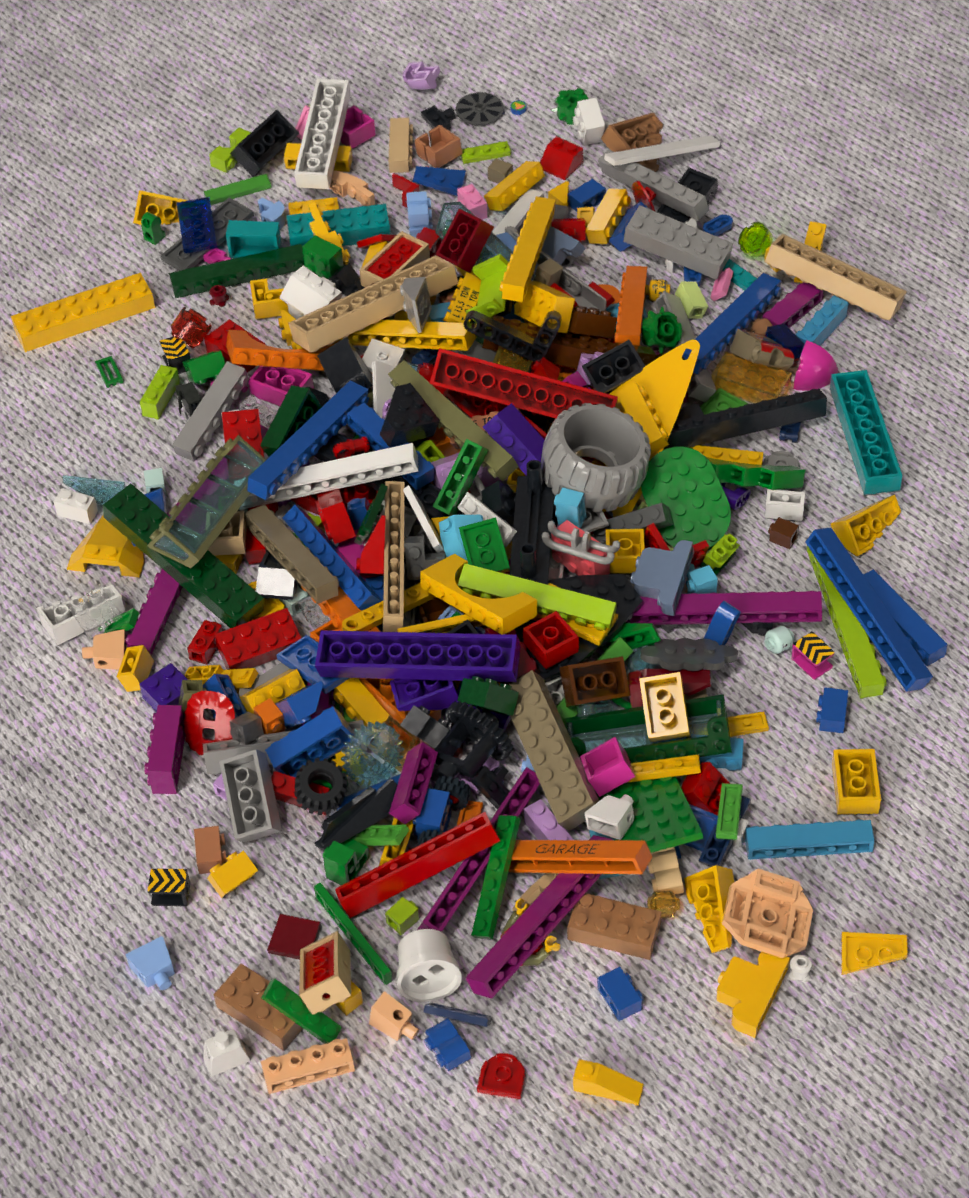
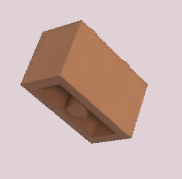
M219 826L194 829L196 861L199 874L211 873L209 870L220 863L222 866L223 863L227 862L226 850L222 851V846L226 845L224 833L220 834Z

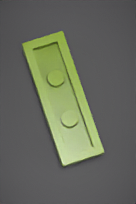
M504 141L464 148L460 156L463 164L511 156V150L508 142Z

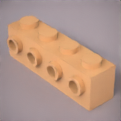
M347 1038L342 1040L335 1039L323 1045H313L308 1049L300 1051L294 1050L278 1057L271 1056L261 1061L268 1094L355 1071Z

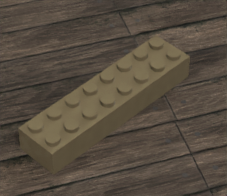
M532 670L517 679L516 682L509 684L512 686L511 690L519 692L514 714L510 717L558 824L570 831L586 821L585 812L598 803L599 799L587 779L583 764L543 678Z

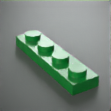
M271 979L261 997L324 1044L335 1040L342 1028L322 1012L312 1015L302 998L277 979Z

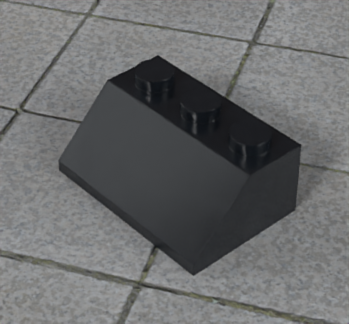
M630 340L582 365V369L593 390L610 394L615 388L640 373L645 367Z

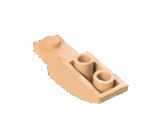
M333 170L330 189L335 194H339L342 197L349 195L351 198L358 200L363 206L375 205V195L368 190L367 182L353 175Z

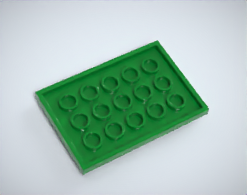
M676 776L623 783L600 797L596 792L599 801L609 795L619 799L623 795H629L633 799L634 821L621 840L645 841L650 852L653 853L703 839L701 828Z

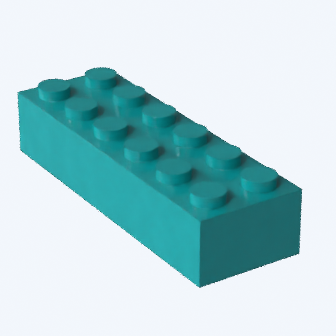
M386 204L322 211L323 215L321 217L323 222L327 221L330 227L328 232L330 233L335 230L336 234L340 233L344 242L341 244L342 246L357 245V242L379 234H390ZM311 212L286 215L290 246L297 244L304 246L314 236L309 226V223L314 221Z

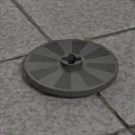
M486 92L468 94L462 97L456 104L458 118L467 124L476 126L488 125L497 121L504 111L503 102L500 98Z

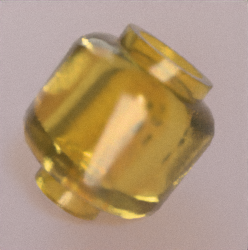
M670 890L654 891L651 897H648L647 908L661 911V919L673 918L676 911L680 909V900Z

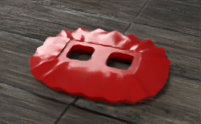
M199 691L192 694L191 698L187 701L184 719L185 741L189 744L190 749L196 751L198 755H204L203 744L232 740L230 721L235 719V710L230 699L222 693ZM205 708L215 710V720L204 718ZM204 728L214 729V740L204 738Z

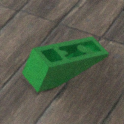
M624 623L622 630L606 643L602 649L605 652L618 637H621L631 649L658 642L661 638L653 623Z

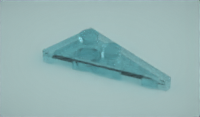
M66 475L62 477L63 484L79 493L95 497L96 503L101 506L126 487L125 482Z

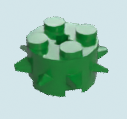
M581 88L567 91L561 90L559 96L554 99L557 108L551 109V111L557 112V117L560 121H565L568 125H574L573 117L575 116L577 102L589 98Z
M661 307L658 314L649 310L648 317L642 321V343L653 350H659L660 354L664 352L665 348L671 350L676 348L677 341L682 337V325L677 322V316L671 312H665L664 307Z

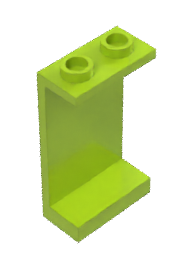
M501 254L473 267L472 272L481 279L477 306L466 310V314L474 310L492 317L504 311L506 299H502L500 283L503 281L504 272H506L507 265L510 262Z

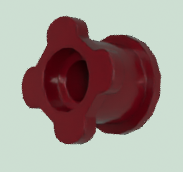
M215 285L210 289L209 292L212 296V299L209 301L210 304L224 307L226 301L229 300L226 288L222 285Z

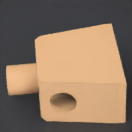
M125 629L95 635L92 647H82L83 659L93 658L95 668L119 670L127 645H125Z
M385 991L371 1007L369 1025L396 1041L403 1034L413 1040L420 1030L411 1024L412 1012Z

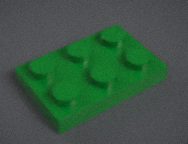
M496 517L459 527L469 565L500 573L511 571Z

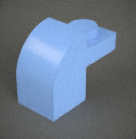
M263 197L258 200L261 220L265 222H279L281 229L286 222L283 203L278 201L274 204Z

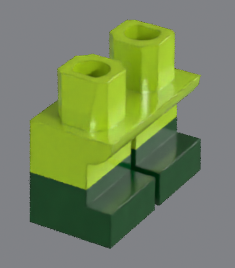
M729 533L728 535L725 534L706 554L700 568L710 565L717 576L735 557L737 553L735 551L740 546L737 543V538Z

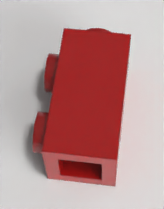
M204 620L187 648L190 660L205 665L208 664L217 649L215 634L223 631L222 625L217 622Z

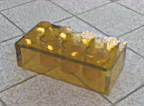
M725 352L713 371L711 378L716 390L721 388L739 399L757 403L762 400L786 396L791 388L792 373L753 363L735 354Z

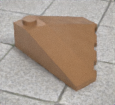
M652 112L609 125L601 139L613 152L659 145L662 140V134H659V130L663 128V123ZM660 158L636 163L657 172L659 170L657 160Z

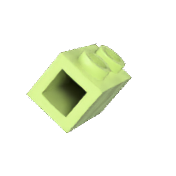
M681 281L675 295L680 297L688 319H701L708 308V304L697 282Z

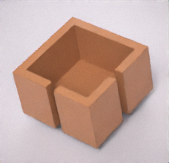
M441 125L429 131V138L428 134L425 133L415 139L417 156L428 161L435 168H440L462 155L460 138Z

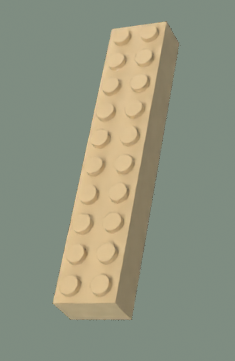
M433 256L289 322L293 342L309 352H316L325 345H331L340 338L348 337L353 332L361 331L368 325L376 324L379 320L391 317L394 313L404 310V296H401L400 286L405 278L426 277L429 297H434L439 292L449 290L452 286L458 284L455 266L438 256Z

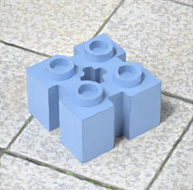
M426 191L406 193L409 233L415 238L424 227L433 229L432 222H429L432 221V211L428 209L431 208V200L427 198Z

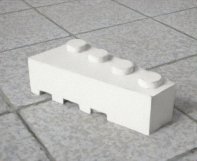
M113 585L90 591L87 596L77 595L71 597L72 600L64 603L57 601L52 603L53 606L36 608L41 624L57 646L126 612L121 595Z

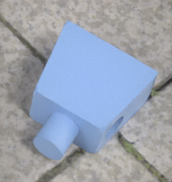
M162 936L125 954L129 967L146 987L157 984L160 990H165L171 986V981L168 977L175 973Z

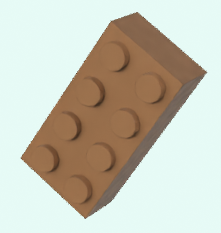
M585 893L574 905L567 926V940L650 960L661 926V911Z
M241 963L214 993L216 1007L285 1051L303 1028L261 998L270 981Z

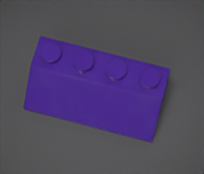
M512 403L483 426L486 432L515 459L519 468L526 476V465L529 461L538 460L541 462L544 439Z

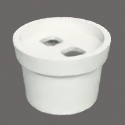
M421 929L407 934L399 942L397 989L402 996L416 1002H429L443 999L457 990L462 981V974L457 961L453 957L449 940L444 933L434 929Z

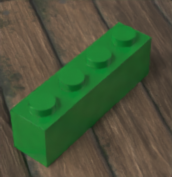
M466 439L433 505L434 508L451 516L457 515L459 511L457 507L469 491L489 449Z

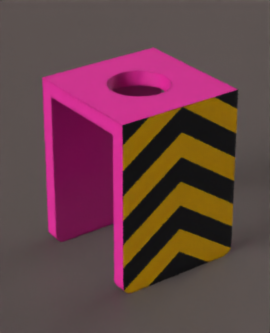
M812 631L793 643L791 659L815 680L833 668V665L827 659L832 657L835 652Z

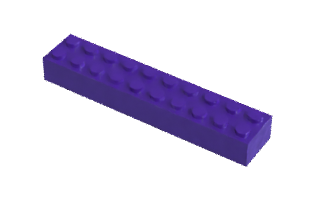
M321 630L315 667L320 677L463 681V678L472 679V676L483 678L484 681L487 678L498 682H516L521 645L517 635Z

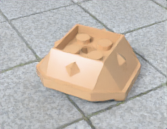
M758 868L731 884L722 924L741 945L784 958L801 952L806 948L813 909L802 892L803 889L799 881Z

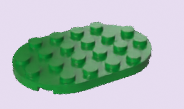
M688 447L665 449L649 461L648 471L641 485V490L648 507L663 503L670 509L673 525L658 529L664 541L674 549L676 544L682 540L691 541L693 545L706 540L709 545L708 550L712 549L729 529L731 509L710 461L702 453Z

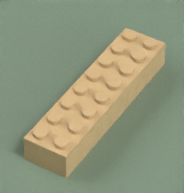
M781 234L771 244L765 262L770 267L779 268L787 275L796 276L802 282L811 283L817 289L826 290L831 295L838 298L841 297L851 305H858L866 312H873L884 320H891L900 310L907 291L785 234Z

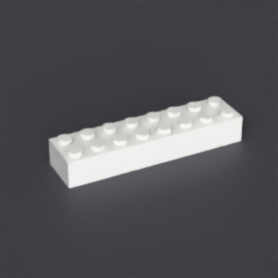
M316 80L294 172L296 186L299 188H330L351 95L349 80Z

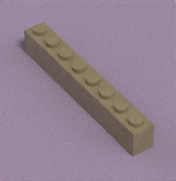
M262 505L244 512L246 528L317 603L338 596L339 581L337 577L333 576L328 568L320 563L318 557H315L309 548L305 547L301 540L293 535L291 529H288L282 520L275 516L272 510Z

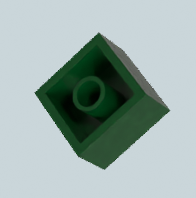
M472 676V679L463 678L458 701L461 703L465 702L467 705H472L482 710L513 716L519 692L511 690L512 686L500 683L499 686L498 681L486 678L484 682L483 678Z

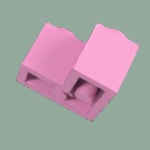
M473 184L457 189L458 201L450 204V219L452 221L459 208L482 220L488 218L487 203Z

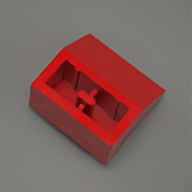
M709 761L700 763L701 773L687 775L681 789L690 805L718 816L722 783L730 784V782Z

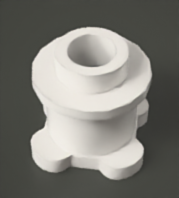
M796 955L791 959V973L788 976L791 981L801 980L806 983L810 980L809 971L812 967L810 959L804 955Z

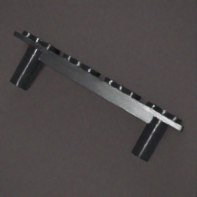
M531 460L526 465L527 476L517 477L513 525L517 532L512 538L511 571L509 575L548 585L551 548L544 544L542 533L547 532L551 539L548 522L553 519L554 494L552 493V487H547L544 481L541 462Z

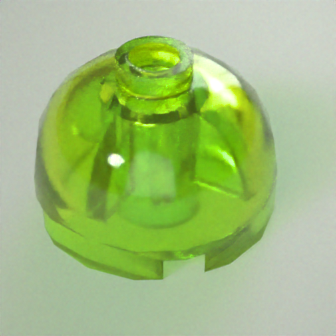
M753 222L749 228L745 227L742 230L738 244L740 245V250L751 257H761L765 255L766 249L773 243V236L767 226L760 222Z

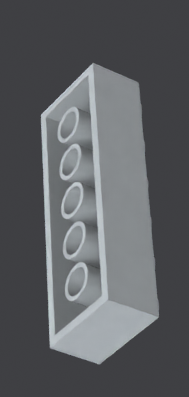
M639 205L626 226L623 240L628 244L716 280L728 262L733 243L641 205Z

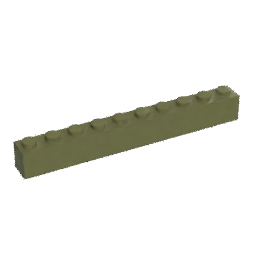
M405 360L388 374L392 380L390 384L394 388L408 383L413 385L439 418L438 428H444L443 431L449 438L454 437L455 443L460 448L463 447L466 439L489 449L481 467H487L488 473L493 478L498 477L503 482L519 467L515 459Z

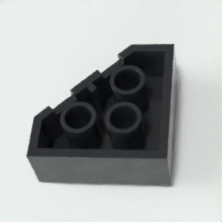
M411 383L395 387L379 435L389 447L434 436L440 420Z

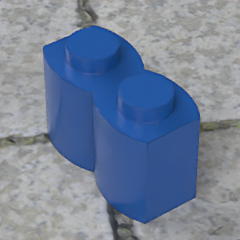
M448 1018L425 1031L426 1038L424 1042L430 1051L434 1050L437 1054L435 1058L440 1067L444 1066L447 1071H450L471 1059L468 1046Z

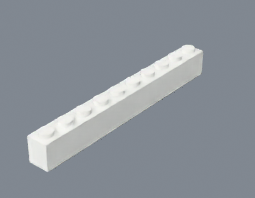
M413 443L300 467L298 472L292 475L287 483L282 485L267 500L250 493L239 510L418 472V455ZM245 480L234 482V487L240 488Z

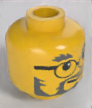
M652 279L650 284L646 285L645 295H649L650 301H656L663 291L670 293V284H668L667 280Z

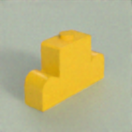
M761 952L758 956L757 965L734 956L726 971H721L718 978L719 985L717 987L716 1000L733 1008L731 1023L734 1029L756 1038L789 969V957L780 958Z

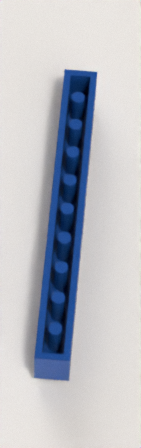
M762 273L695 339L700 343V350L693 373L699 374L703 369H706L709 363L714 361L728 344L731 345L737 329H747L749 324L755 321L757 316L763 313L765 308L771 305L776 297H779L782 291L780 279ZM685 349L682 355L685 360L688 359L692 351L691 349Z
M349 381L248 477L247 491L264 500L274 495L282 485L287 483L292 475L298 472L302 465H305L313 455L318 453L323 445L328 443L333 435L335 436L343 426L347 425V413L363 403L368 404V389Z
M832 528L815 529L805 541L811 552L905 691L923 689L933 678L924 662Z

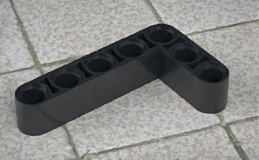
M474 310L466 314L464 328L479 337L535 362L536 360L540 361L542 357L545 358L560 328L562 317L557 311L548 312L535 338ZM469 319H474L477 323L472 324L469 322ZM555 319L557 323L552 324L548 320ZM489 326L493 331H487L485 327ZM507 334L510 338L504 339L501 335ZM546 334L550 338L544 339L541 335ZM524 342L525 346H519L517 343ZM538 349L542 353L536 354L533 350Z

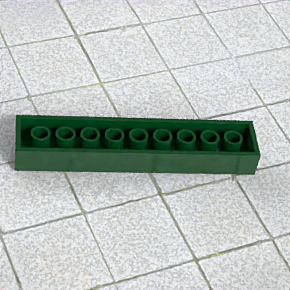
M131 483L103 504V515L109 523L229 628L252 621L264 611V598L209 550L206 551L199 562L192 568H189L150 549L147 546L152 540L149 538L150 535L160 527L159 524L165 517L169 518V516ZM172 527L169 529V532L191 551L198 543L196 539ZM166 535L154 544L182 559L188 556L186 552Z

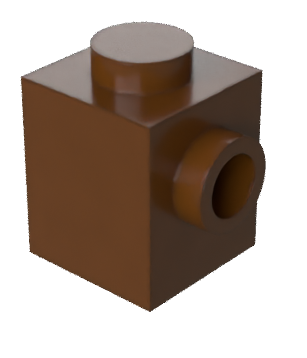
M778 517L776 522L772 523L769 527V541L790 550L798 538L799 525Z

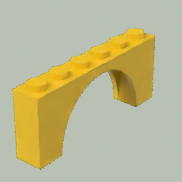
M456 554L420 571V585L423 590L500 634H506L537 616V599L524 592L506 598L489 599L470 595L460 589L458 582L464 563L468 564V561Z

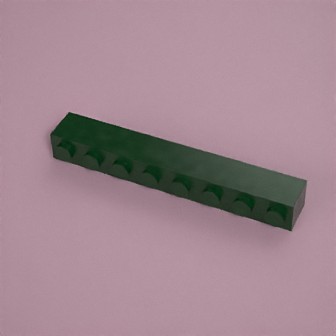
M297 244L169 273L174 297L180 298L207 292L215 285L229 287L252 280L296 272L302 266L305 267L302 245Z

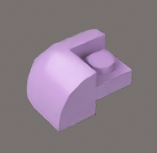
M413 62L407 65L402 76L410 88L417 90L434 89L437 87L435 80L441 70L439 66L425 67L423 62Z

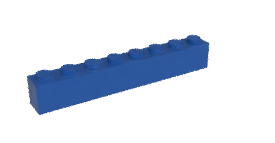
M294 505L282 517L304 545L309 548L310 552L315 557H318L320 563L326 566L333 576L337 577L339 586L360 610L363 611L382 601L305 511Z

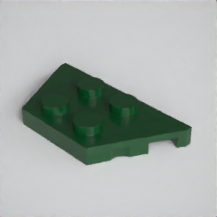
M381 483L375 499H373L363 518L354 541L355 543L362 545L365 539H369L373 531L372 528L376 527L380 519L379 516L384 508L382 502L388 486Z

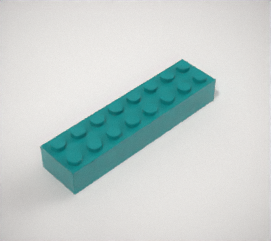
M867 370L831 374L830 392L863 494L899 491L903 475Z

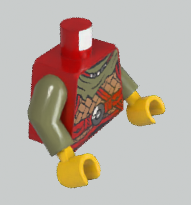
M520 898L516 901L515 907L517 911H514L508 919L500 937L508 931L530 906L527 903L522 908L524 899ZM548 936L546 940L544 939L522 965H540L551 954V950L558 951L560 949L559 943L555 942L553 944L557 938Z

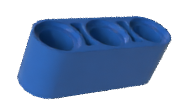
M723 601L717 608L704 639L714 640L719 645H726L741 611L728 602Z

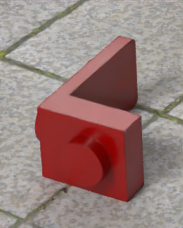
M396 173L392 175L393 187L403 191L402 205L407 208L406 193L420 192L419 185Z

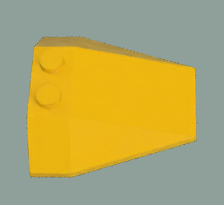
M103 515L71 554L67 570L85 572L88 563L119 566L121 576L140 578L144 566V554L137 546H133L132 542L109 523Z

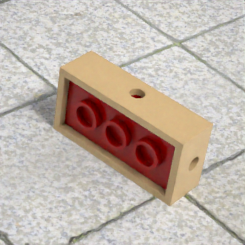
M401 231L360 269L361 285L368 287L429 259V244Z
M338 931L300 949L299 995L312 1015L317 1012H323L329 1006L337 1002H343L351 996L350 949Z

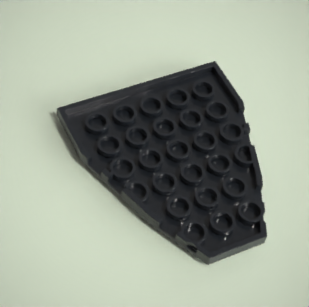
M624 574L580 575L548 580V584L551 583L562 589L616 602L617 609L615 613L618 614V619L600 646L579 637V652L547 669L541 665L526 647L529 657L533 658L536 662L537 669L535 673L541 676L545 683L561 676L560 667L579 664L586 657L589 659L593 655V651L598 647L602 648L622 630V625L627 620L630 621L633 614L643 606L642 598ZM529 620L515 628L520 642L524 643L523 628L536 621Z

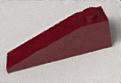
M643 669L628 673V686L632 708L643 706L640 678L680 672L684 695L690 696L711 686V671Z

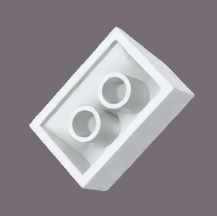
M302 266L290 276L280 295V299L305 316L342 299V292Z

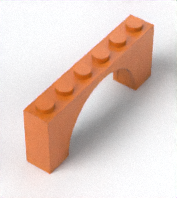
M228 330L226 343L232 364L324 371L317 355L334 345V343L325 345L316 352H309L304 348L281 349L262 344L252 339L246 331Z

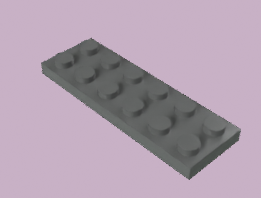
M229 197L160 255L161 261L178 271L194 268L204 259L203 255L213 247L217 248L226 240L229 220L248 221L254 216L253 210Z

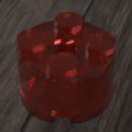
M184 307L171 324V335L177 339H182L186 342L187 346L194 349L196 346L201 345L212 326L210 323L209 325L205 323L207 319L193 309L186 311Z

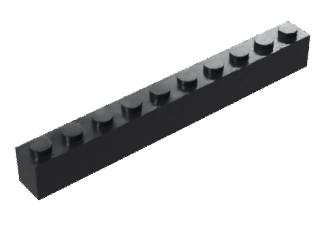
M811 389L806 392L780 396L771 400H762L757 403L745 404L744 406L728 408L727 410L711 412L701 416L697 415L692 418L679 419L675 421L668 438L669 445L664 447L663 450L672 447L690 448L826 416L827 397L820 389Z

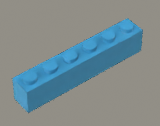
M862 819L845 822L796 823L793 825L766 827L753 826L746 828L745 832L748 860L873 852L875 841L871 820Z

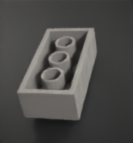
M255 749L219 761L235 840L247 843L282 832L266 753Z

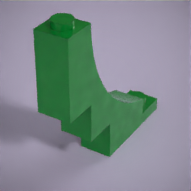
M706 457L712 464L720 483L730 482L743 487L762 486L771 490L803 488L805 469L746 464Z

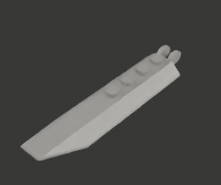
M512 226L506 227L505 233L508 232L517 242V238L520 236L517 229ZM541 250L537 263L540 265L551 257ZM563 267L558 286L575 298L579 306L587 307V310L592 307L600 309L599 312L601 310L606 311L607 299Z

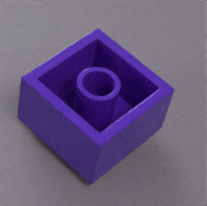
M170 663L139 684L142 698L156 712L158 705H179L182 680L188 679Z

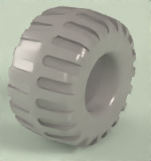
M583 403L580 407L574 405L568 411L564 410L558 415L544 440L541 457L544 481L547 487H552V493L555 496L560 494L562 487L584 493L585 510L590 508L593 512H601L602 509L613 511L617 506L623 507L629 500L635 497L646 477L651 454L648 435L643 432V427L639 422H634L631 415L620 412L618 408H610L605 406V404L599 403L597 405ZM581 457L597 459L603 462L606 466H599L583 460Z

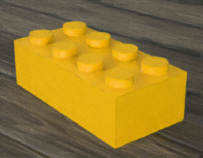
M530 281L523 302L517 301L515 303L514 314L541 326L548 312L557 311L562 317L558 332L567 333L575 298L541 282ZM555 319L548 320L552 324L557 323Z

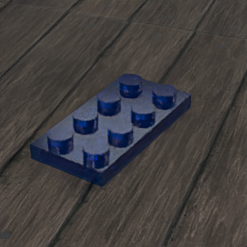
M205 197L178 202L177 210L184 254L218 248L210 198Z

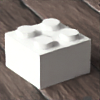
M597 98L578 101L577 108H575V116L573 117L574 126L578 128V139L582 141L583 146L602 142L601 137L604 133L605 124Z

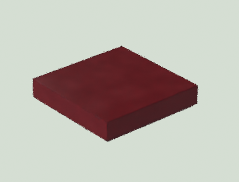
M280 914L267 949L268 953L300 960V949L316 942L321 923L319 921Z

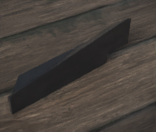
M390 778L377 791L370 786L326 818L321 826L324 830L319 840L315 841V846L324 851L327 847H330L333 841L341 844L389 816L397 788L396 782Z

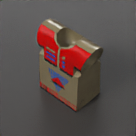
M737 329L729 351L730 353L753 363L787 370L792 367L794 354L790 349L782 347V345L765 335Z

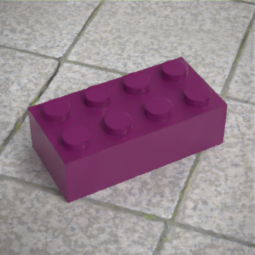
M158 705L157 712L153 713L154 729L150 731V741L152 743L147 748L149 761L145 762L144 767L145 775H148L147 784L151 786L152 794H177L186 737L182 705Z

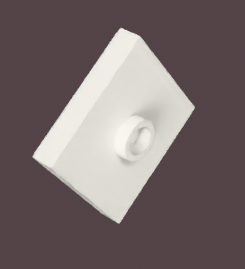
M371 339L362 360L370 372H372V363L375 360L396 367L400 364L405 354V349Z

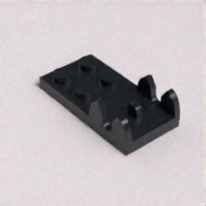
M688 168L678 181L679 184L704 195L707 204H709L710 194L716 195L718 189L717 178L692 168ZM662 204L657 211L682 223L689 221L691 218L665 204Z

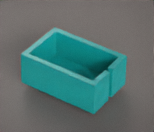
M229 220L226 231L229 257L234 259L282 248L279 222Z

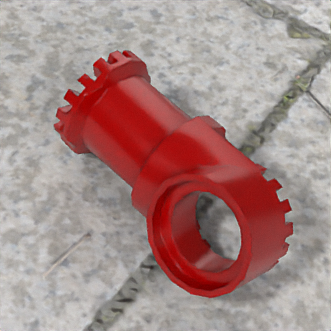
M363 436L361 439H348L346 442L337 443V446L333 447L336 459L350 457L357 452H368L370 447L367 445L369 444L366 436Z

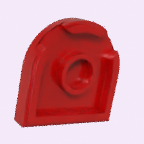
M496 1054V1056L483 1063L477 1092L521 1100L525 1081L523 1065L512 1054Z

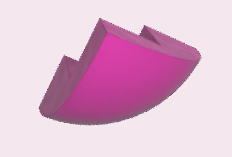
M806 341L800 356V364L796 371L793 389L808 391L820 389L830 384L831 374H837L838 367L833 357L824 348L813 342Z

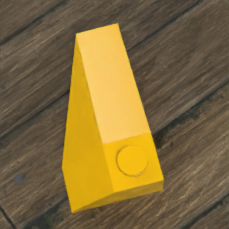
M139 190L133 223L141 225L142 216L146 212L160 217L161 224L165 225L176 222L201 221L205 204Z
M891 495L830 523L843 546L855 556H859L874 546L873 542L875 539L883 535V529L893 523L901 513L896 496Z
M715 865L684 878L687 899L690 904L695 906L697 911L695 917L697 920H701L704 926L702 932L712 953H717L731 947L732 934L725 928L722 921L729 888L734 883L732 869Z

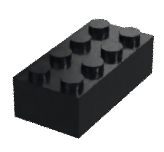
M275 110L245 137L230 154L254 177L285 149L287 143H291L299 132L278 110Z

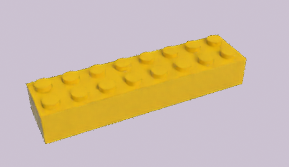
M140 272L11 316L14 331L24 351L28 352L154 309L155 304L153 294Z

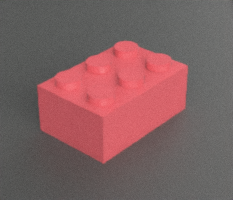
M568 520L557 528L572 534L574 528L579 529L580 537H583L585 533ZM551 534L552 541L571 547L570 541L557 538ZM591 537V540L596 541V542H599V541H597L596 539H594L593 537ZM593 548L588 550L590 553L607 557L606 552ZM552 549L553 559L557 563H562L570 572L578 576L610 574V564H599Z

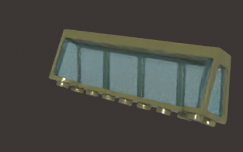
M239 435L233 440L230 438L223 447L221 446L214 454L217 457L215 459L212 458L206 464L207 470L203 469L196 477L198 481H194L187 488L189 493H184L178 500L180 504L178 506L175 505L169 511L171 516L169 518L165 517L159 524L160 527L150 535L149 538L152 540L147 545L150 549L189 568H192L200 561L250 495V492L247 491L248 477L266 461L262 455Z

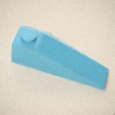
M452 515L439 522L440 538L446 558L456 554L467 560L459 527L483 521L482 515Z

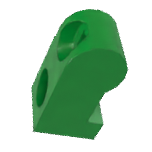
M146 212L142 216L141 227L144 240L156 245L166 236V233L161 229V218L150 212Z

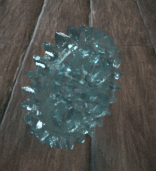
M378 721L375 724L368 722L367 727L361 724L360 731L354 729V736L348 735L350 742H344L347 749H343L341 752L346 756L342 757L341 760L345 762L342 768L347 770L346 775L351 780L361 786L364 784L369 787L371 784H377L378 781H384L385 777L391 778V772L397 773L395 766H401L398 759H402L404 756L399 754V752H402L404 748L399 746L403 741L399 739L400 734L395 732L394 728L386 723L381 724ZM361 745H365L373 753H375L377 756L383 759L384 764L376 760L372 755H370L368 752L362 749Z

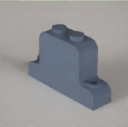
M552 226L549 228L542 247V251L560 265H562L567 256L579 257L586 249L578 240Z
M679 541L673 551L648 547L642 551L641 556L637 557L636 571L632 572L630 582L634 584V589L639 596L658 599L657 605L661 606V611L666 615L674 616L694 554L693 542Z

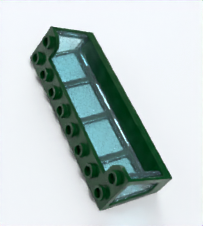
M724 694L685 700L691 736L650 742L647 734L644 706L569 717L564 720V725L579 758L614 737L618 739L626 751L630 763L690 755L704 757L732 752Z

